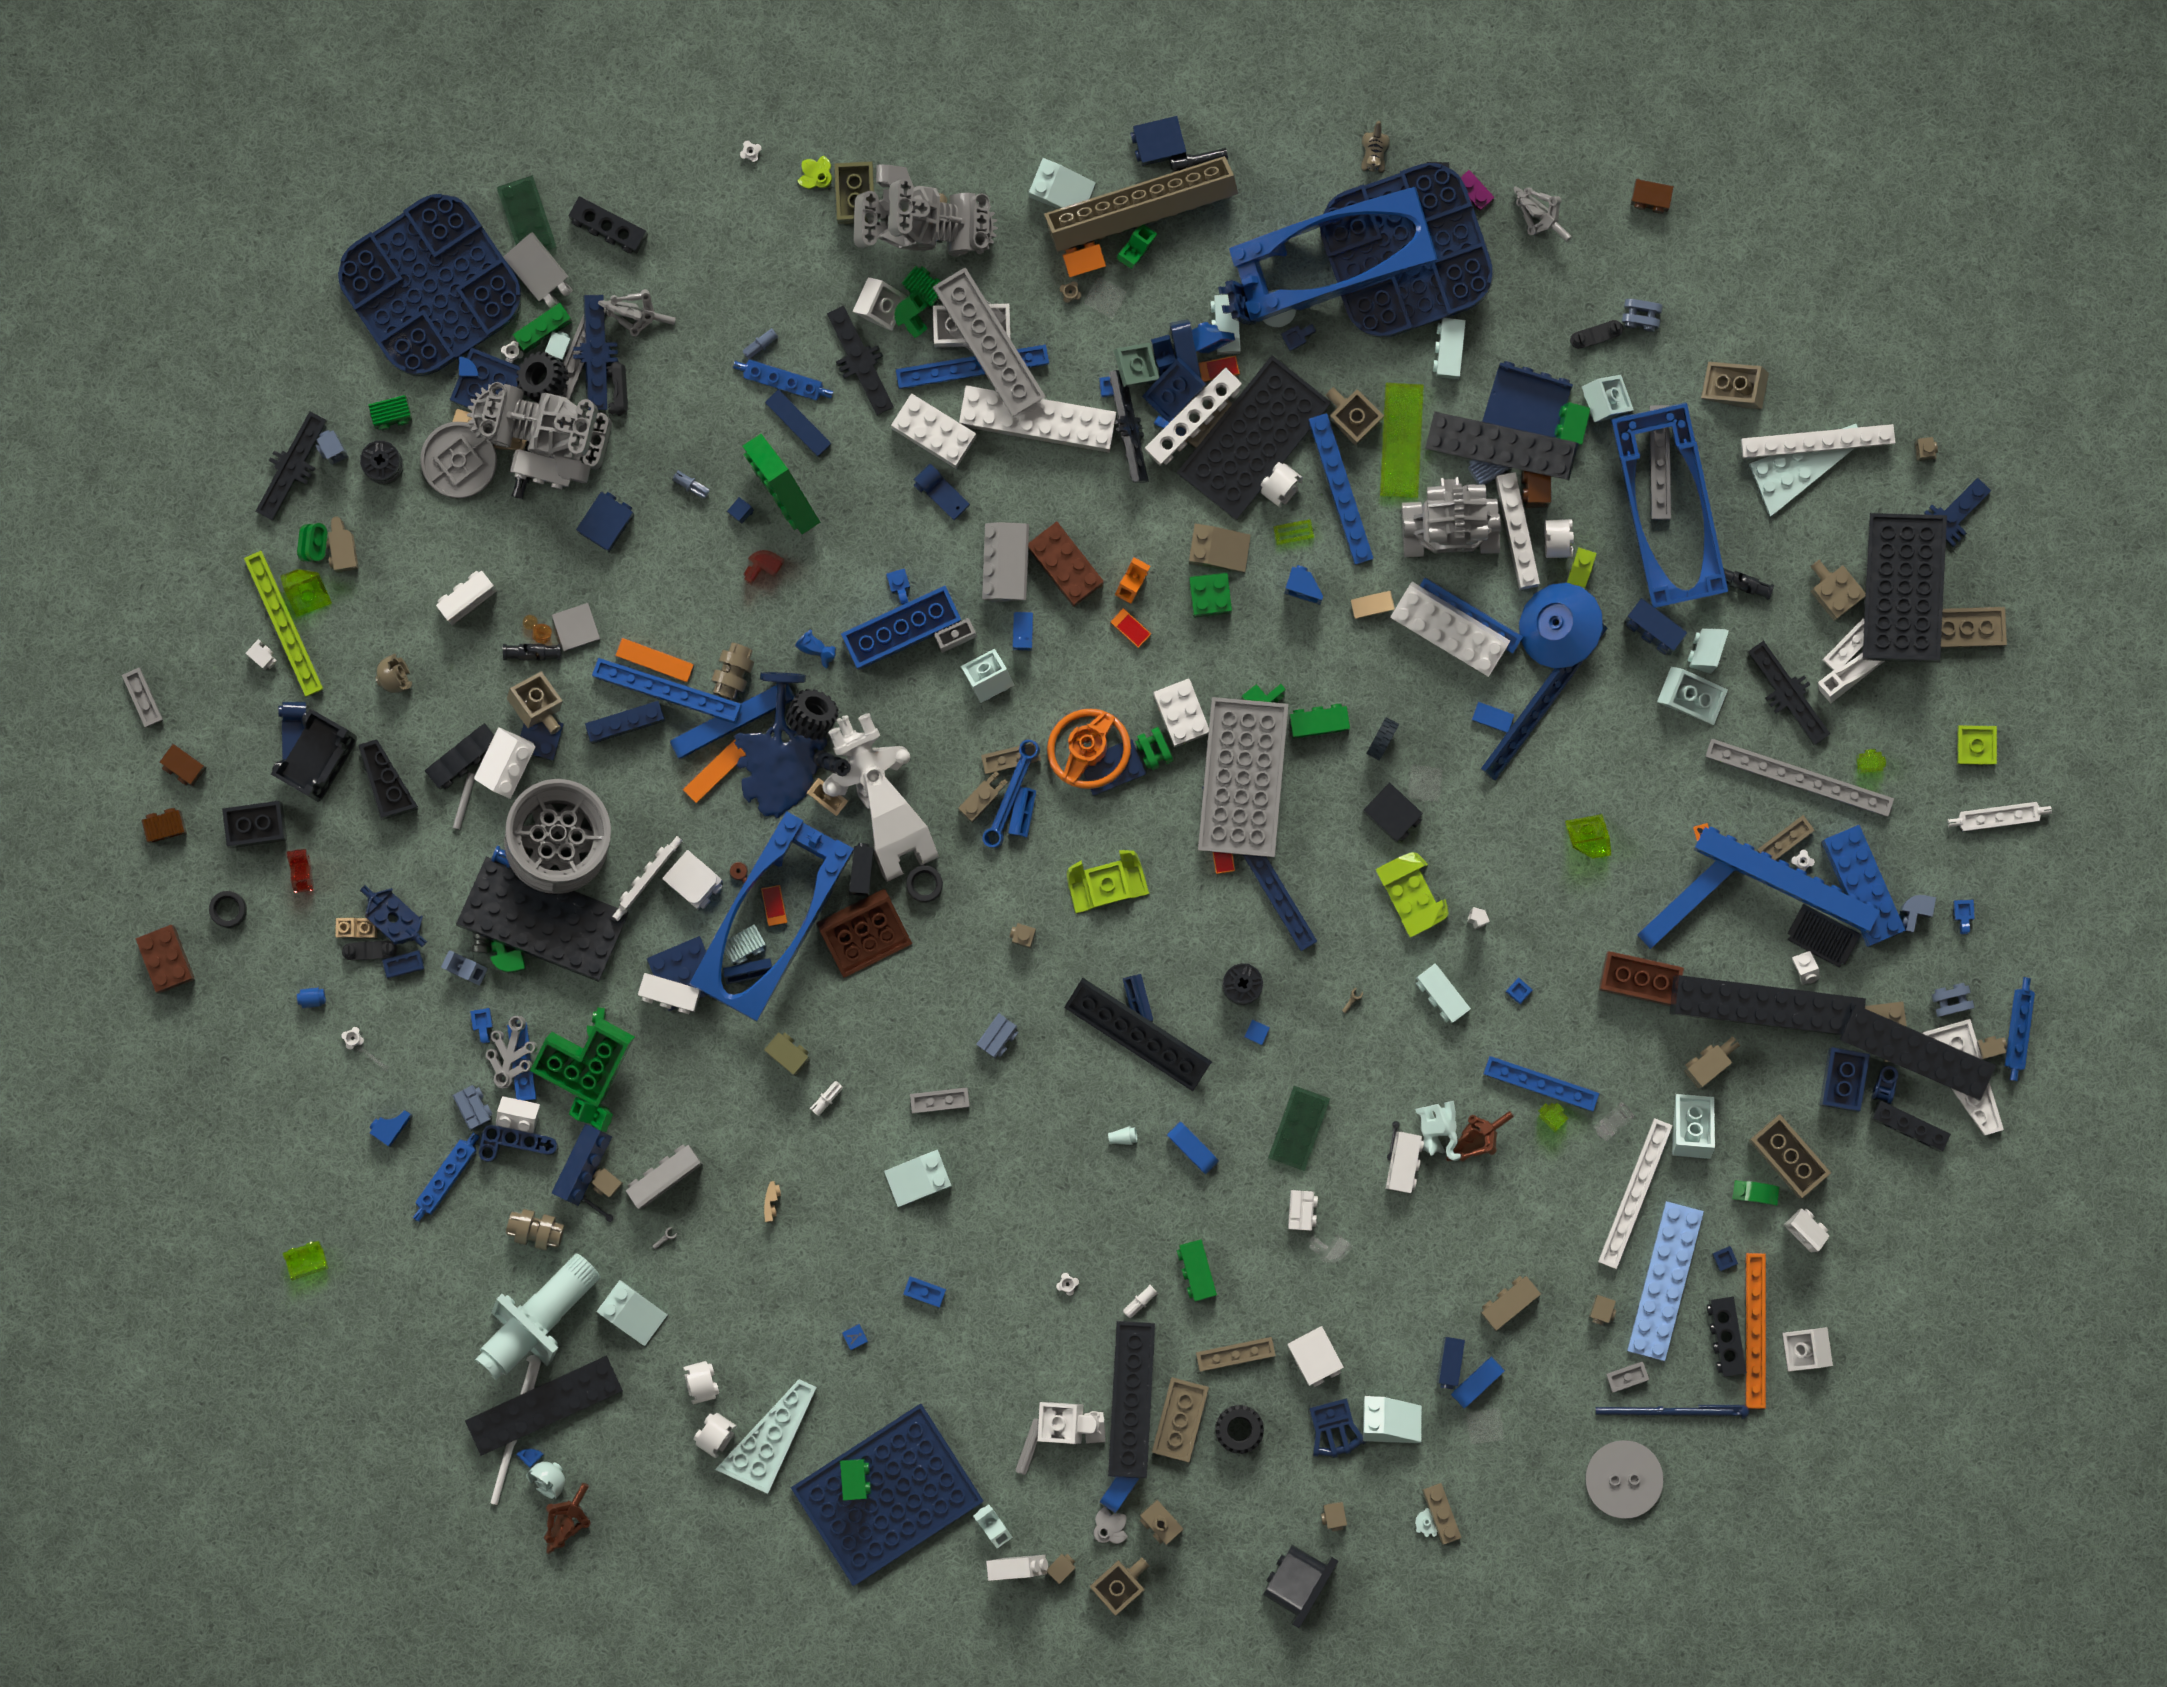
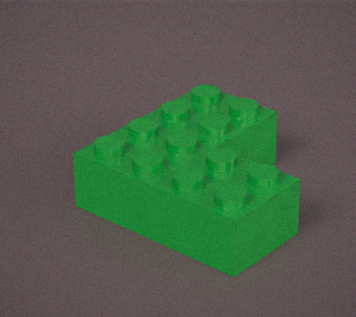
M759 434L742 446L746 451L743 454L752 466L751 468L756 476L759 477L762 484L773 496L774 502L781 509V513L793 530L798 529L801 535L821 523L789 469L764 436Z
M602 1018L594 1026L584 1048L551 1032L545 1039L530 1071L598 1107L605 1099L635 1036Z

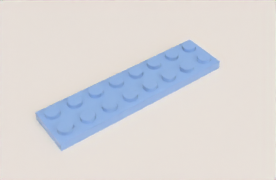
M1665 1202L1627 1351L1665 1361L1704 1211Z

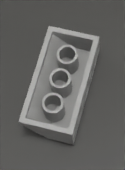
M1004 522L985 524L983 600L993 602L1026 600L1029 524Z
M684 1144L674 1151L676 1153L671 1158L666 1156L659 1162V1167L648 1169L643 1173L644 1178L640 1181L635 1179L627 1185L629 1189L626 1192L638 1209H643L703 1164L689 1145L686 1147Z

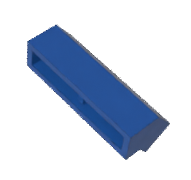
M1020 787L1014 802L1008 834L1027 837L1037 790Z

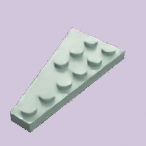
M1853 424V425L1848 426V427H1845V428H1843V429L1858 428V427H1857V424ZM1854 448L1768 456L1750 463L1749 466L1769 516L1771 517Z
M799 1379L715 1470L768 1494L817 1387Z

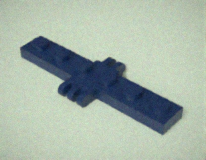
M584 295L585 343H580V347H573V351H580V354L573 355V359H581L582 363L586 362L587 399L592 401L598 410H607L606 362H618V358H611L610 355L618 354V350H610V347H618V343H605L604 307L598 304V301L604 300V295Z
M1979 478L1945 511L1941 507L1937 509L1934 505L1929 507L1934 513L1933 515H1947L1946 541L1952 547L1956 546L1952 538H1955L1958 542L1962 540L1957 534L1958 532L1963 537L1967 535L1966 531L1958 524L1991 492ZM1928 510L1924 512L1925 515H1932Z

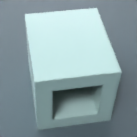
M552 332L545 352L564 363L572 340L564 332Z

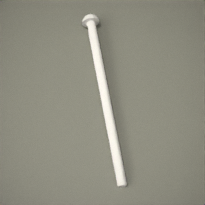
M530 1355L526 1359V1361H529V1366L521 1394L534 1389L541 1364L540 1358L536 1355ZM517 1440L506 1445L491 1504L498 1505L513 1448Z

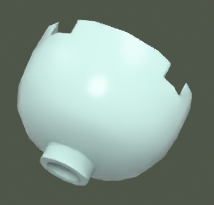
M540 1462L534 1465L526 1474L528 1481L531 1484L535 1482L539 1487L536 1489L550 1499L554 1497L557 1499L565 1487V1476L561 1472L563 1469L555 1462L553 1464L550 1462Z

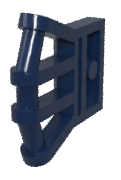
M1347 1398L1309 1408L1316 1432L1313 1449L1314 1457L1322 1455L1336 1458L1340 1454H1351V1451L1359 1445L1367 1443V1441H1363V1435L1353 1423ZM1347 1424L1357 1436L1349 1444L1344 1425ZM1339 1427L1343 1446L1335 1448L1331 1429ZM1326 1430L1330 1449L1319 1447L1321 1431Z

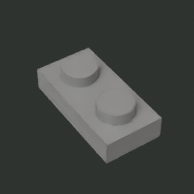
M1643 1361L1606 1374L1612 1392L1649 1380Z

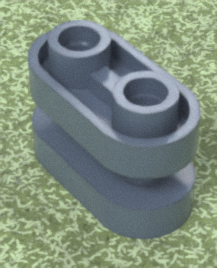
M1625 299L1624 308L1629 309V314H1623L1622 323L1628 328L1640 326L1644 327L1643 330L1654 332L1660 326V320L1655 318V315L1662 313L1663 305L1636 299ZM1637 311L1647 312L1648 316L1636 315Z
M1964 983L1953 985L1954 989L1946 991V987L1934 990L1935 994H1932L1933 1002L1939 1001L1941 1007L1936 1009L1937 1017L1975 1008L1973 1000L1967 1001L1965 996L1971 993L1969 985L1965 986ZM1958 997L1959 1004L1948 1006L1947 999Z

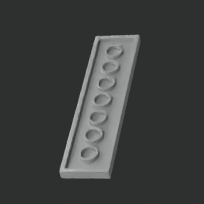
M966 267L933 286V290L1012 417L1044 399L1046 396Z

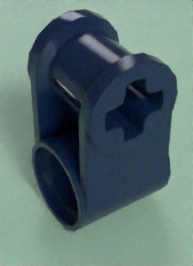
M1885 1066L1880 1069L1872 1093L1873 1100L1877 1098L1887 1101L1888 1104L1892 1103L1898 1079L1896 1068ZM1887 1069L1893 1072L1891 1080L1884 1078V1072Z

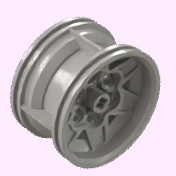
M551 779L536 783L518 796L508 813L504 838L505 854L508 863L521 881L538 891L561 894L580 889L596 877L606 860L611 836L610 819L602 801L594 792L582 784L565 779ZM551 804H564L567 806L561 812H557ZM532 814L535 824L523 826L527 818ZM545 816H552L554 821L548 824L543 818ZM570 817L573 819V823L566 825L563 819ZM584 818L588 820L592 831L581 828ZM536 831H540L543 834V837L541 839H535L533 837V833ZM574 834H579L582 837V840L579 842H575L572 840L571 836ZM555 835H559V838H560V839H559V840L554 839V838H555ZM524 848L533 850L531 858L526 854ZM544 848H548L552 854L544 856L541 851ZM569 850L571 856L565 858L561 855V851ZM589 852L588 856L581 862L579 853ZM554 865H556L560 871H554L550 869Z

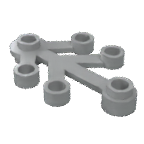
M513 1016L509 1020V1027L512 1033L508 1048L503 1041L504 1034L502 1031H493L491 1033V1040L495 1042L504 1060L503 1066L498 1061L499 1052L496 1049H489L486 1052V1058L490 1060L496 1072L494 1083L502 1089L508 1088L515 1076L522 1072L530 1071L533 1065L531 1061L523 1060L519 1066L510 1070L512 1063L528 1053H535L538 1049L535 1042H527L524 1047L515 1051L520 1031L526 1026V1021L522 1016ZM518 1020L521 1021L520 1027L517 1025ZM497 1033L499 1034L498 1040L495 1038ZM530 1044L533 1045L532 1051L529 1049ZM491 1052H494V1058H491ZM525 1063L528 1064L527 1069L524 1068ZM503 1076L506 1077L505 1082L502 1081Z

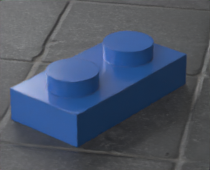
M910 1276L903 1295L940 1308L946 1289Z

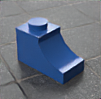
M1208 322L1200 323L1197 328L1192 330L1196 352L1209 354L1235 341L1234 333L1219 331L1217 325H1211Z
M404 1110L393 1119H384L382 1117L379 1120L375 1119L369 1127L372 1129L369 1133L391 1147L412 1117V1114Z

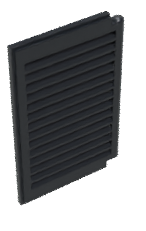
M1804 903L1787 933L1790 935L1788 941L1806 951H1811L1812 954L1838 968L1841 967V963L1846 964L1861 935Z

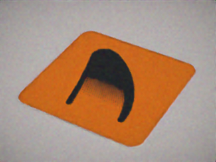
M1708 823L1693 827L1697 841L1704 828H1709Z

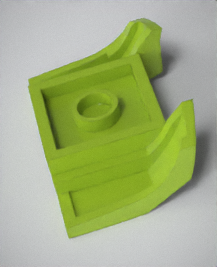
M1119 850L1120 861L1084 870L1081 860L1069 867L1067 870V881L1075 913L1149 894L1138 854L1131 850Z
M1414 852L1398 857L1375 869L1410 938L1441 922L1449 914L1446 899L1436 902L1420 871L1421 868L1428 864L1418 853Z

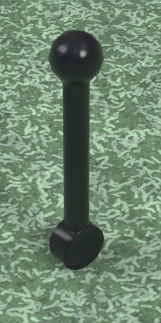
M1398 1121L1392 1123L1393 1134L1390 1152L1387 1155L1389 1161H1391L1397 1128L1400 1126Z
M586 1195L583 1196L581 1202L587 1203L606 1217L608 1222L613 1220V1215L605 1213L589 1201Z

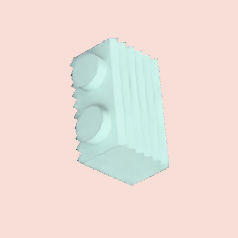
M754 924L728 938L725 952L732 964L737 963L739 965L748 960L746 958L748 955L753 953L755 956L763 952V947L766 944Z

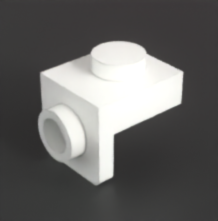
M1811 951L1792 957L1802 985L1810 984L1820 979L1819 968Z
M1092 1411L1085 1413L1084 1415L1097 1417L1100 1422L1099 1430L1096 1433L1085 1434L1086 1443L1105 1442L1103 1412Z

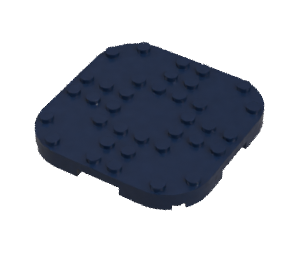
M1420 164L1379 181L1346 190L1335 196L1328 203L1323 213L1325 214L1373 198L1416 187L1438 260L1341 295L1351 321L1358 329L1370 336L1379 338L1396 336L1467 311L1481 303L1491 289L1494 277L1493 265L1467 188L1454 170L1442 164ZM1368 214L1349 216L1320 227L1322 241L1337 283L1372 269L1404 248L1416 233V226L1413 221L1397 215Z
M432 194L423 197L375 232H370L353 243L340 260L338 279L344 295L391 364L409 375L425 376L441 370L470 351L471 348L476 347L506 327L515 318L520 308L521 288L514 272L469 206L454 196Z

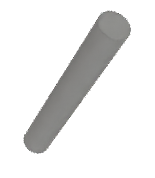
M468 773L453 824L455 829L460 830L476 774Z

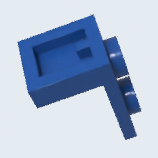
M1014 612L1013 650L1032 651V612Z

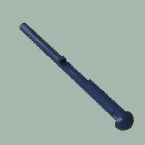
M1698 1405L1699 1408H1663V1406L1595 1407V1415L1741 1416V1419H1745L1749 1415V1409L1745 1405Z

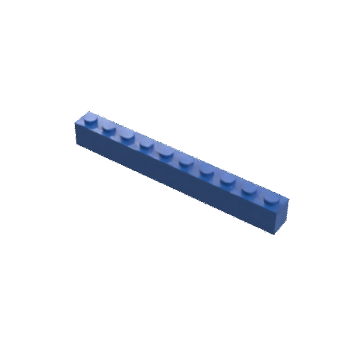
M1704 828L1694 851L1867 934L1871 931L1880 912L1873 903L1867 902L1865 904L1859 901L1860 898L1854 894L1849 893V895H1846L1837 886L1832 885L1830 887L1825 885L1824 880L1818 877L1811 878L1807 876V872L1799 868L1794 870L1785 861L1779 860L1777 862L1771 859L1772 856L1766 852H1756L1753 846L1747 843L1742 845L1737 842L1736 838L1730 835L1725 837L1719 834L1720 831L1716 828Z

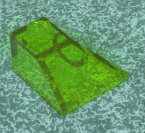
M296 569L280 575L283 589L296 617L332 604L319 572Z
M1602 814L1565 821L1572 848L1592 859L1611 856L1610 836Z

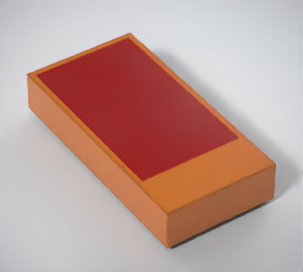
M1236 356L1198 363L1201 379L1204 382L1212 381L1225 368L1234 376L1240 375Z
M1124 608L1110 622L1137 648L1151 636V633Z
M1212 852L1216 874L1235 871L1232 853Z
M780 885L762 888L768 926L788 923Z

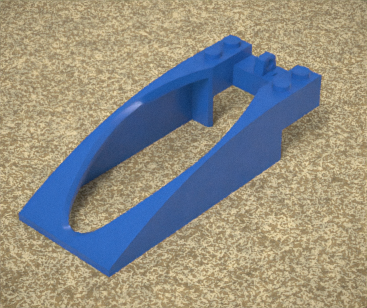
M1416 187L1331 211L1229 248L1233 264L1238 268L1241 282L1244 286L1247 298L1245 304L1250 320L1257 322L1292 309L1304 310L1438 260ZM1385 214L1403 216L1413 221L1416 226V233L1413 239L1404 248L1379 265L1358 276L1320 288L1306 290L1280 289L1272 293L1268 292L1259 261L1275 255L1286 256L1287 251L1284 243L1290 238L1355 215Z
M1684 402L1664 408L1612 418L1613 432L1652 606L1656 608L1728 592L1698 446L1694 438L1687 403ZM1671 426L1675 445L1685 459L1697 486L1704 521V552L1699 580L1690 590H1681L1668 579L1655 559L1644 535L1638 515L1635 494L1637 459L1640 458L1635 434Z
M786 811L717 931L690 985L757 1022L831 896L833 887L850 860L854 848L838 839L836 841L803 823L802 819ZM792 843L823 859L824 862L817 873L810 908L791 945L775 965L753 986L740 994H728L721 982L724 950L735 915L751 887L772 864L778 867L782 866L783 858Z

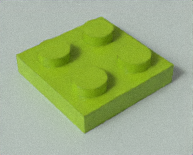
M1958 725L1957 764L1996 765L1997 726Z

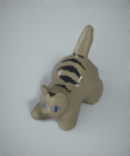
M1380 121L1376 122L1374 132H1367L1363 135L1362 145L1365 148V155L1361 164L1363 171L1369 169L1372 172L1378 170L1382 173L1385 170L1384 152L1390 145V139L1386 134L1381 133L1382 126Z

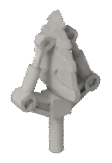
M1516 186L1514 187V192L1518 195L1516 204L1521 207L1524 213L1523 216L1528 225L1527 232L1529 235H1536L1552 228L1566 242L1571 240L1572 236L1557 223L1559 221V207L1561 204L1559 196L1552 197L1541 192L1537 193L1530 187L1525 188L1524 191ZM1531 195L1537 196L1538 199L1549 202V208L1545 207L1541 202L1533 198ZM1530 214L1533 217L1542 218V220L1535 225Z
M646 289L640 293L628 294L623 297L612 295L609 301H598L599 305L608 308L606 310L607 315L616 318L621 325L630 330L632 336H637L641 330L652 323V320L671 325L675 323V317L654 312L650 293ZM622 300H642V310L637 304L622 302ZM614 312H617L623 316L633 318L637 321L634 324H631L623 317H619L618 315H616Z

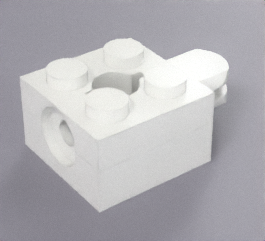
M1040 1402L1037 1441L1080 1444L1082 1434L1096 1433L1099 1430L1100 1422L1095 1416L1083 1415V1404Z

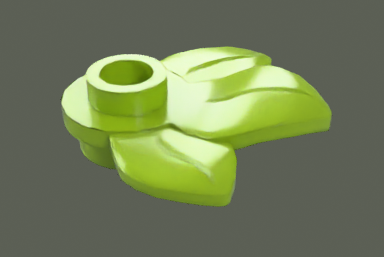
M825 156L820 157L817 162L812 159L802 161L801 167L804 175L797 180L802 187L812 189L816 186L826 188L831 184V163ZM821 176H825L823 180H819Z

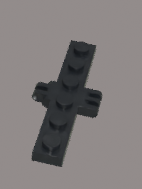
M844 305L827 313L847 354L846 357L836 361L837 366L845 363L844 366L839 368L840 372L849 371L842 375L843 378L846 379L854 374L857 375L877 416L894 408L873 366L878 363L877 359L883 357L882 352L874 355V352L880 350L879 346L871 348L869 345L864 347Z
M1114 370L1109 373L1110 384L1114 392V403L1118 411V420H1115V425H1119L1116 430L1121 433L1122 440L1125 443V455L1129 462V474L1133 483H1146L1149 480L1140 438L1144 437V432L1139 431L1143 428L1142 425H1138L1141 422V418L1135 417L1129 386L1123 387L1119 370Z
M309 411L288 452L282 451L280 454L273 451L272 454L278 457V460L270 457L268 461L275 464L273 468L277 469V472L255 511L256 513L274 521L295 480L305 485L308 484L309 481L302 477L305 475L311 478L312 474L306 472L308 468L310 471H315L316 468L305 461L327 423L326 419Z
M1764 640L1749 650L1747 653L1775 690L1765 697L1766 701L1771 700L1772 697L1775 699L1769 704L1770 707L1778 703L1779 707L1775 708V714L1787 707L1813 745L1830 735V732L1803 696L1807 692L1805 688L1811 685L1808 681L1802 686L1801 682L1806 677L1802 676L1797 679L1795 676L1791 679Z

